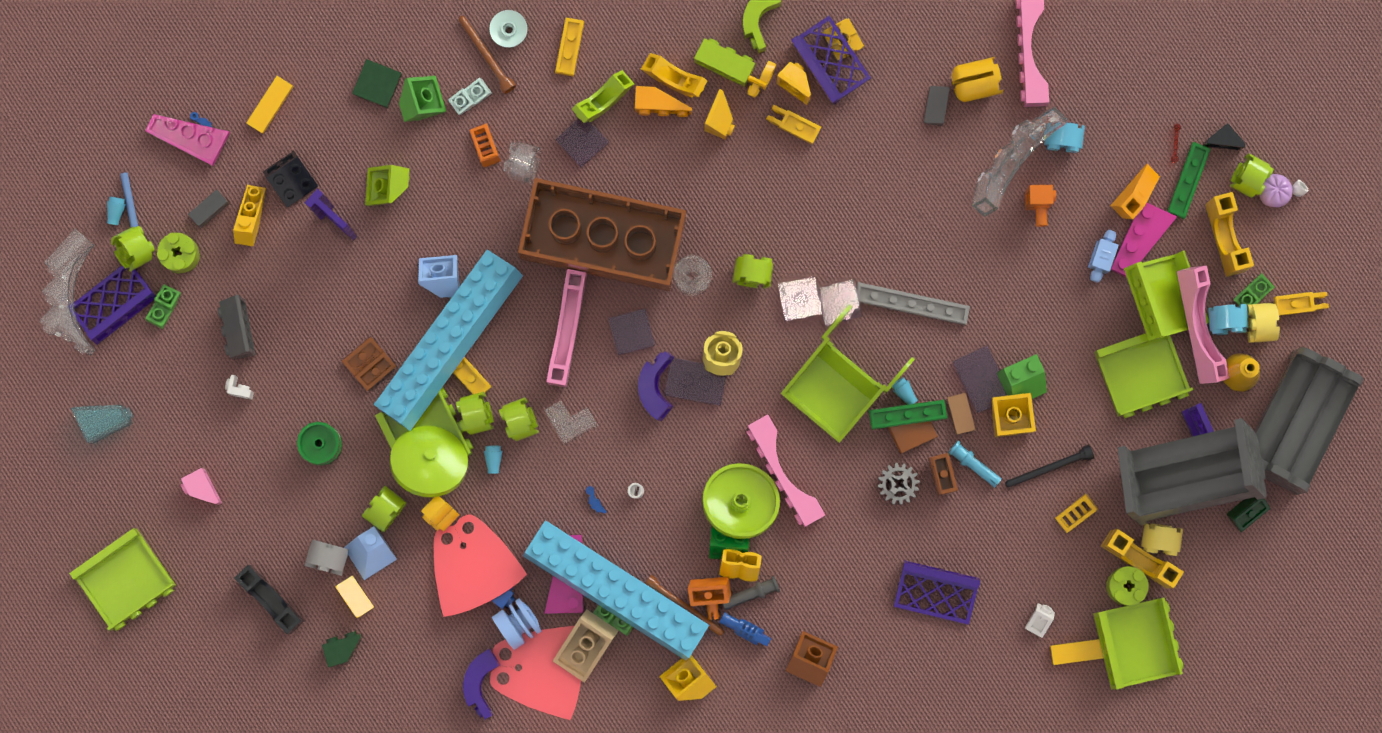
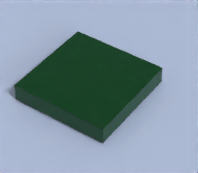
M366 59L352 94L388 109L402 73Z

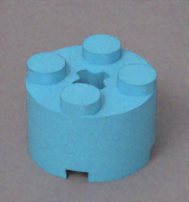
M1047 122L1044 145L1047 146V150L1058 151L1060 148H1066V152L1077 153L1083 147L1085 126L1082 125L1078 128V124L1056 122V124L1051 125V122Z
M1234 304L1208 308L1209 326L1212 334L1227 335L1228 331L1246 333L1247 328H1249L1247 304H1240V307H1235Z

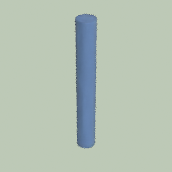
M121 173L130 226L136 227L138 222L128 173Z

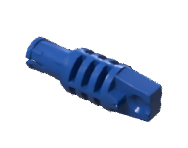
M724 612L719 622L733 629L736 635L755 645L759 642L768 646L771 640L769 636L763 634L764 630L744 619L738 620Z

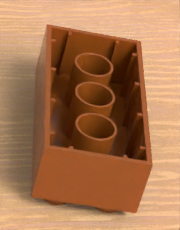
M535 178L518 255L521 260L582 271L590 275L670 292L686 222V210Z

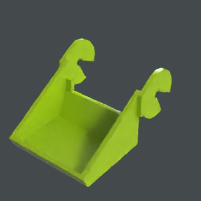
M850 304L821 337L823 342L781 392L786 399L839 443L882 392L886 394L915 360L911 357L889 385L886 386L885 384L877 383L833 346L834 344L829 341L830 338L828 336L852 309Z

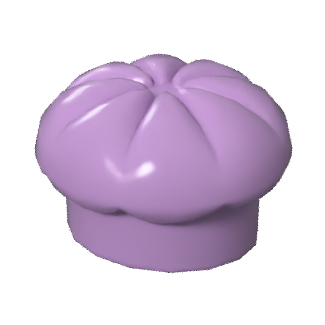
M1271 174L1268 179L1266 178L1263 184L1265 188L1259 195L1261 201L1269 207L1286 205L1293 194L1290 181L1280 174Z

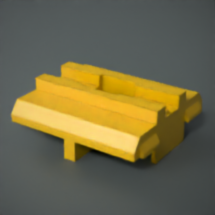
M849 18L836 24L842 35L846 36L847 42L854 53L864 47ZM831 26L822 33L831 35L833 27ZM825 37L827 43L829 44L830 37ZM833 38L831 49L842 50L843 44H841L839 39ZM833 52L837 61L840 60L841 53Z

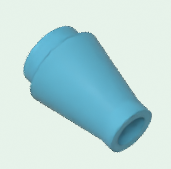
M109 197V201H107L108 224L119 225V220L126 205L124 204L125 199Z
M904 377L897 380L892 386L893 392L907 405L918 401L909 381Z
M485 446L484 456L488 473L490 474L499 473L503 452L501 446Z

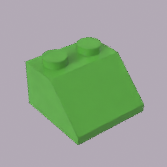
M1037 354L997 372L1007 396L1031 393V398L1033 399L1047 393L1045 371Z

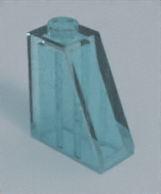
M123 405L71 408L89 444H94L133 424L131 410Z

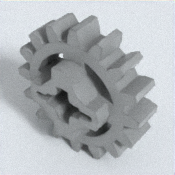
M895 463L894 468L890 465L887 466L888 472L882 470L881 473L884 477L878 478L879 481H882L878 488L883 489L880 495H886L885 501L892 499L893 505L896 501L899 502V505H902L904 499L907 503L910 502L909 496L916 497L913 491H919L915 484L920 483V480L914 479L918 474L911 473L912 467L905 469V464L899 467L898 463ZM895 471L903 472L901 476H895L891 474ZM908 477L911 480V489L907 486ZM886 479L890 482L889 491L886 488ZM894 480H902L901 485L903 488H895L896 483ZM897 492L906 494L902 497L894 496Z

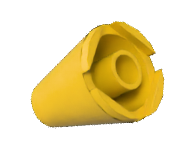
M1238 353L1226 359L1230 378L1223 380V382L1230 389L1242 392L1253 388L1257 384L1260 377V367L1254 358L1247 354Z

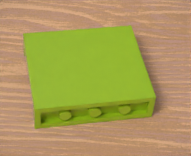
M1185 250L1163 258L1143 263L1138 262L1124 268L1149 341L1189 330L1177 271L1190 268ZM1205 310L1206 323L1208 324L1209 319Z
M1145 333L1094 352L1118 417L1122 415L1124 419L1135 415L1134 411L1139 409L1142 412L1153 409L1152 405L1159 403L1160 406L1171 402L1170 399L1176 396L1178 400L1188 397V392L1193 390L1188 385L1171 336L1149 341Z
M442 387L413 428L420 426L443 428L454 434L462 442L467 456L472 455L471 449H473L469 438L465 440L462 434L465 431L462 430L460 421L456 422L454 418L456 411L452 404H447L445 398L448 395L444 387ZM380 412L375 417L392 449L396 440L408 429L385 413Z
M135 528L69 573L73 580H77L106 622L108 631L120 630L126 625L124 622L130 618L134 620L142 614L141 610L145 607L148 609L158 603V598L162 595L163 597L170 595L174 591L172 588L177 586L141 533Z
M1165 598L1093 613L1111 690L1183 674V662L1177 652L1179 645L1177 640L1174 639V624L1169 618L1168 612H1170V607Z

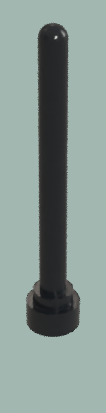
M1088 444L1081 447V450L1076 454L1009 479L1005 482V485L1007 487L1015 486L1079 460L1090 461L1095 459L1093 451Z

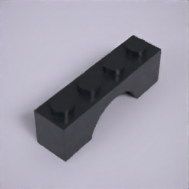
M247 565L234 577L246 592L252 595L268 611L273 620L286 634H292L304 622L301 616L252 565Z

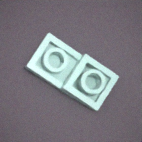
M479 77L468 87L462 88L449 98L448 101L458 115H461L487 98L492 92L483 79Z

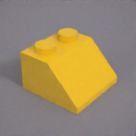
M1031 393L992 397V420L995 437L1029 434L1036 431Z

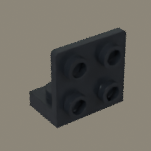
M292 151L263 171L266 179L286 207H289L318 187L295 151Z

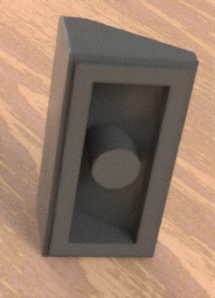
M930 86L924 123L943 126L950 87Z
M216 189L188 215L199 228H202L230 203Z

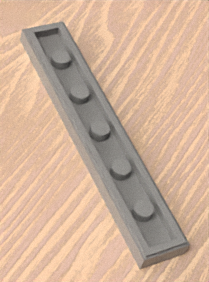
M860 282L857 283L854 302L961 325L967 324L970 306Z

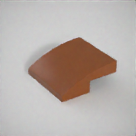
M371 336L341 360L367 391L396 367Z
M931 422L888 428L900 454L938 437Z

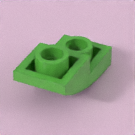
M1261 273L1233 300L1239 306H1241L1240 304H1257L1275 287Z
M163 284L154 299V305L145 318L146 321L163 329L178 302L181 292Z
M600 605L597 606L593 613L627 636L633 629L631 625Z

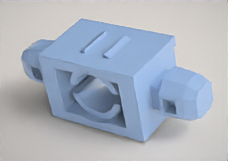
M1107 230L1103 239L1096 241L1088 268L1094 270L1091 271V281L1098 283L1103 277L1102 273L1110 272L1119 246L1112 243L1116 238L1115 231Z

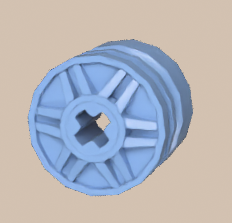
M520 598L515 601L519 607L518 610L512 604L509 605L511 615L501 610L492 616L496 626L513 650L525 643L522 634L526 633L528 637H534L530 631L531 628L537 634L542 632L538 619L529 606L522 602Z

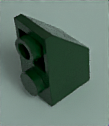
M356 631L345 634V638L340 640L337 637L327 639V643L322 645L327 666L333 667L349 662L363 638L362 634H356Z

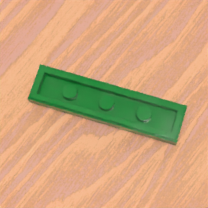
M1192 142L1168 206V213L1181 219L1186 218L1211 148Z
M945 400L868 411L871 430L947 419Z

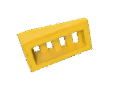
M1085 493L1055 517V519L1068 533L1096 512L1098 508ZM1083 501L1088 505L1090 510L1087 511L1086 508L1082 505ZM1077 506L1082 510L1084 515L1081 516L1080 513L1076 510ZM1070 511L1078 518L1076 521L1069 514ZM1066 516L1072 524L1069 526L1062 517Z

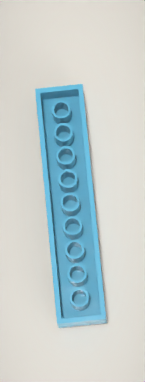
M486 250L374 405L411 431L523 275L514 266Z
M546 520L523 554V557L685 661L690 658L709 627L701 619Z

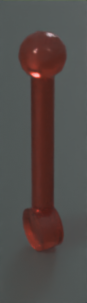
M1178 123L1173 126L1175 130L1174 152L1171 157V162L1173 163L1179 161L1177 149L1181 126Z

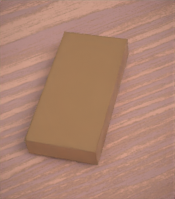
M966 393L947 397L956 435L976 430Z

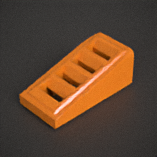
M488 124L470 129L469 131L482 166L487 167L500 162L501 160ZM486 132V135L476 138V135ZM489 139L488 142H485V143H482V144L479 145L480 142ZM491 147V149L481 152V150Z

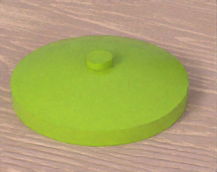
M420 426L412 428L411 431H406L396 440L391 450L390 469L393 477L402 488L418 496L438 497L448 494L461 484L467 472L468 456L464 445L454 434L440 427Z
M737 463L722 467L709 478L703 492L702 505L706 518L717 531L728 537L748 539L764 533L773 524L779 511L780 496L776 484L766 472L753 465Z

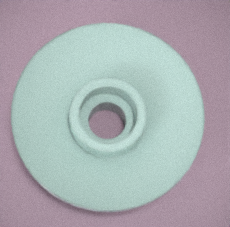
M501 11L491 20L490 35L494 42L502 47H515L522 43L527 35L526 20L516 11ZM507 28L513 29L511 33H506L505 31Z

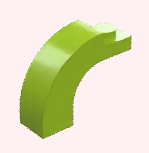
M750 0L745 8L743 15L744 38L752 36L750 42L753 49H757L758 54L766 51V45L758 25L759 20L767 11L780 7L781 0Z
M621 70L613 74L592 96L577 103L572 110L583 123L592 122L615 105L633 87L634 83Z

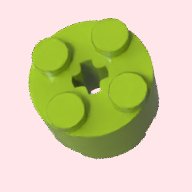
M1248 153L1244 157L1247 160L1244 163L1240 162L1231 178L1234 184H1230V187L1252 198L1256 194L1260 195L1265 188L1263 184L1266 178L1268 179L1274 169L1267 162Z
M140 226L131 227L111 238V245H115L117 249L114 251V254L125 269L129 267V271H132L152 260V252L155 251L154 246L150 241L147 242Z
M169 233L159 243L157 257L168 270L181 274L189 272L197 266L200 253L195 241L183 233ZM176 252H182L181 256L176 255Z
M749 254L737 257L735 259L732 282H737V285L757 288L759 284L763 285V288H770L773 271L772 259L762 257L761 260L754 259V256Z
M484 392L462 397L460 401L456 402L457 410L459 413L461 412L463 418L460 421L462 430L467 431L470 435L494 428V426L490 425V423L494 422L489 401L485 402L483 399L486 397Z
M525 397L503 405L502 409L499 410L502 420H505L508 427L505 430L508 437L515 441L539 433L535 429L538 427L534 412L531 407L527 408L525 403L528 400Z
M384 486L378 495L380 497L376 495L370 502L371 508L368 507L362 514L364 519L382 532H385L394 522L393 520L406 505V501L387 486Z
M1131 566L1116 569L1111 573L1106 582V590L1109 597L1117 604L1123 606L1140 603L1145 599L1149 589L1148 580L1144 572ZM1127 581L1128 584H1131V588H1129L1128 590L1123 586L1124 584H1127Z

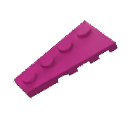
M153 114L145 130L214 166L230 134L229 131Z
M1146 203L1133 219L1110 270L1126 277L1124 268L1141 262L1177 216Z
M569 535L582 543V535ZM553 576L544 614L583 613V595Z

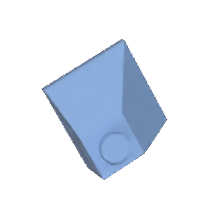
M457 255L419 258V285L440 298L453 297L460 287Z
M375 526L356 537L344 547L349 549L348 555L364 580L397 560Z

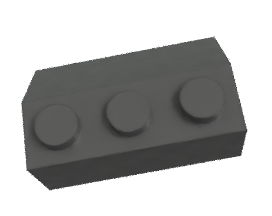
M235 295L220 301L218 315L220 319H223L224 326H221L223 337H226L227 340L225 345L226 355L230 356L233 360L255 356L256 353L245 299L240 295Z

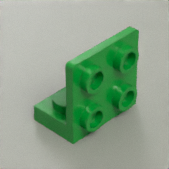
M711 526L709 559H722L723 550L725 549L738 550L742 553L748 552L749 538L737 539L728 537Z

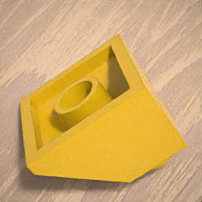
M789 62L777 75L776 84L805 105H808L811 93L806 72L803 71L804 68L800 64Z
M719 89L706 119L704 131L726 140L727 135L731 136L735 125H732L733 117L724 92Z
M692 655L686 661L681 658L659 676L678 701L702 699L717 687Z

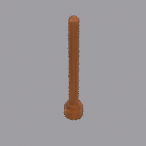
M460 16L459 22L499 79L502 92L507 94L516 88L514 81L504 75L466 17Z
M652 574L645 582L647 586L709 625L708 628L717 635H723L724 630L663 588L659 585L660 582L657 581V578Z

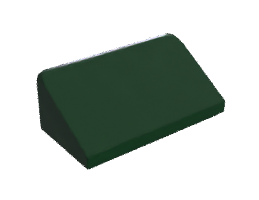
M1253 497L1242 500L1227 513V516L1237 529L1243 532L1271 508L1265 498L1257 500Z

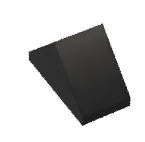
M1227 123L1203 143V146L1241 151L1245 148V142Z

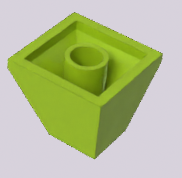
M395 165L368 168L365 205L389 204L397 199L408 188L409 168Z

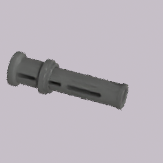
M775 576L762 583L757 582L754 587L731 595L729 603L723 604L725 610L758 597L763 599L765 595L773 592H780Z

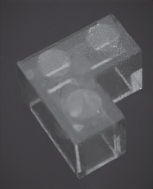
M562 401L544 410L564 445L598 426L588 407L570 417Z

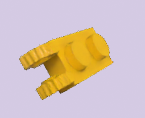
M773 105L772 110L784 116V118L780 121L768 115L766 120L813 145L821 126L789 110L786 111Z
M1308 292L1273 297L1279 316L1314 312L1315 310L1329 308V304L1326 303L1314 304L1315 298L1327 297V292Z

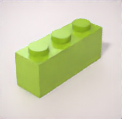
M704 38L694 57V63L743 87L746 86L748 77L751 76L755 68L752 58L746 55L742 57L736 54V51L730 47L723 48L719 46V42L711 38L709 40Z

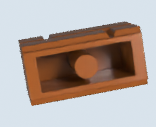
M949 453L928 458L937 496L958 491Z

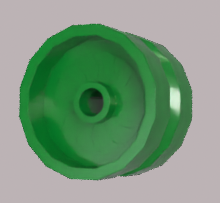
M309 423L302 428L298 435V452L303 459L314 465L324 466L331 464L337 460L342 452L343 443L341 435L327 423ZM321 440L322 445L320 447H317L316 445L319 444L318 441Z

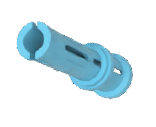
M957 441L949 450V456L953 455L960 461L962 466L967 465L994 488L1001 481V477L976 459L972 451H968L960 445V441Z

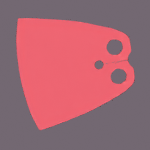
M465 515L455 525L449 526L444 532L439 529L435 533L433 546L434 569L443 617L460 614L481 606L511 589L527 575L504 542L484 522L473 515ZM466 522H471L474 525V530L470 534L463 532L462 527ZM444 533H450L453 536V541L448 545L443 544L441 541ZM462 542L466 543L465 549L460 548Z
M574 626L544 629L539 634L533 631L531 632L534 636L533 638L528 637L526 633L522 634L525 643L513 650L506 639L497 643L493 648V653L500 666L491 672V686L499 693L527 707L571 720L577 704L581 680L554 663L553 659ZM508 648L511 651L512 655L509 660H502L499 653L501 649ZM517 664H520L522 666V669L520 671H516L515 666ZM501 672L509 675V682L505 685L499 684L497 681V676Z

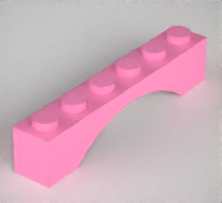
M1015 0L1016 9H1019L1016 25L1020 27L1017 43L1018 46H1021L1018 62L1022 64V72H1019V81L1023 83V90L1020 91V100L1024 102V107L1047 106L1049 103L1048 83L1036 68L1031 49L1034 25L1044 10V0Z
M1207 265L1177 271L1199 383H1216L1229 379L1226 359L1213 343L1206 323L1205 302L1210 287Z
M567 269L558 328L546 381L549 385L567 388L587 278L586 272Z
M769 415L748 425L747 428L749 430L746 432L751 441L755 440L758 447L756 450L761 458L765 457L768 463L765 466L770 475L774 474L777 478L775 484L779 491L785 492L787 496L785 501L788 507H793L797 513L794 517L798 524H803L806 527L824 517L825 513L817 499L797 489L783 473L776 452L777 429Z

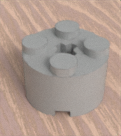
M312 540L304 566L315 569L316 565H318V570L329 572L332 569L331 573L342 576L349 549Z

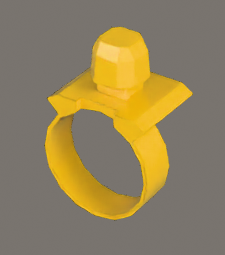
M768 61L760 79L753 76L748 77V83L752 84L748 89L749 96L757 97L760 92L759 88L766 90L777 64Z

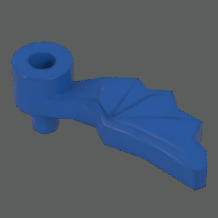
M197 112L190 114L192 121L198 122L203 126L212 127L208 119L198 118Z
M588 486L586 493L590 495L589 504L591 509H595L597 513H607L600 500L595 497L594 487Z

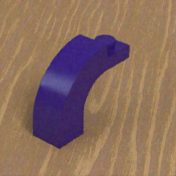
M666 351L658 354L654 360L655 364L648 361L645 363L638 381L640 400L647 412L658 421H662L674 407L661 395L659 390L660 376L675 358Z
M491 649L481 653L471 662L463 681V693L468 707L476 703L477 707H475V710L479 717H484V719L493 716V713L482 695V681L489 672L500 666Z

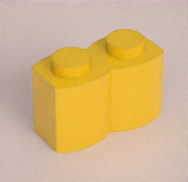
M440 496L434 497L421 510L424 514L422 518L435 530L441 529L443 532L460 516Z
M725 549L722 554L719 575L729 578H740L750 582L757 581L762 556L753 552L742 553L738 550Z

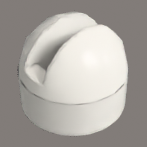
M1301 180L1296 181L1292 186L1293 194L1297 197H1301L1309 191Z
M632 483L628 487V494L634 499L641 498L644 494V488L641 484ZM637 487H639L638 496H635Z

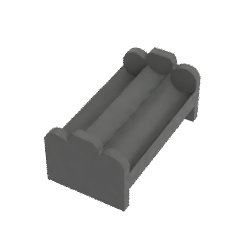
M1300 347L1291 352L1288 357L1290 361L1254 430L1259 442V453L1263 459L1265 479L1296 495L1308 492L1310 482L1358 387L1364 381L1362 376L1346 369L1339 362L1329 357L1321 356L1305 347Z
M1240 418L1234 420L1235 427L1133 451H1130L1126 446L1117 447L1126 513L1139 525L1149 524L1150 520L1253 497L1257 500L1266 498L1267 493L1264 482L1266 476L1263 459L1259 453L1260 448L1256 433Z

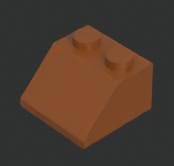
M802 631L785 671L821 687L838 647Z

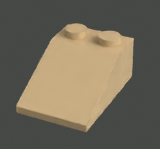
M586 609L553 659V662L585 683L619 630Z

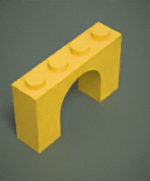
M1230 192L1213 197L1205 206L1225 275L1229 277L1244 273L1252 268L1254 263L1249 247L1241 249L1234 232L1233 214L1238 211L1234 194Z
M1118 529L1110 530L1101 544L1102 548L1130 566L1143 571L1147 577L1164 588H1174L1184 571L1168 561L1159 560L1133 543L1134 539Z

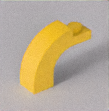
M652 53L648 55L641 68L642 71L656 81L691 98L693 96L699 97L707 83L705 78L687 73L669 63L662 56Z

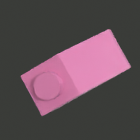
M200 468L181 478L183 482L181 487L186 495L189 494V496L217 505L222 504L205 469Z

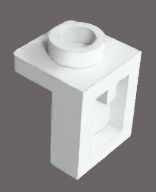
M231 374L230 379H227L225 385L227 394L252 400L254 392L249 390L250 387L238 384V387H236L238 377Z
M1038 603L1025 629L1043 638L1054 620L1055 612L1049 606Z

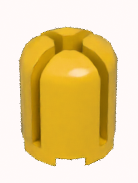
M995 57L954 67L951 79L952 84L955 86V95L960 101L968 102L1003 93V90H999V83L1002 78L998 64L993 63Z

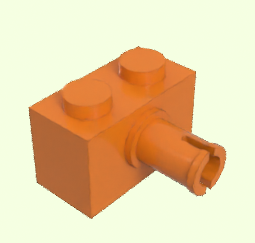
M1029 185L1025 191V210H1036V227L1048 226L1047 210L1056 202V190H1053V185Z
M729 577L690 580L688 586L690 606L706 605L708 620H712L713 616L714 620L719 619L718 604L729 603L731 597Z

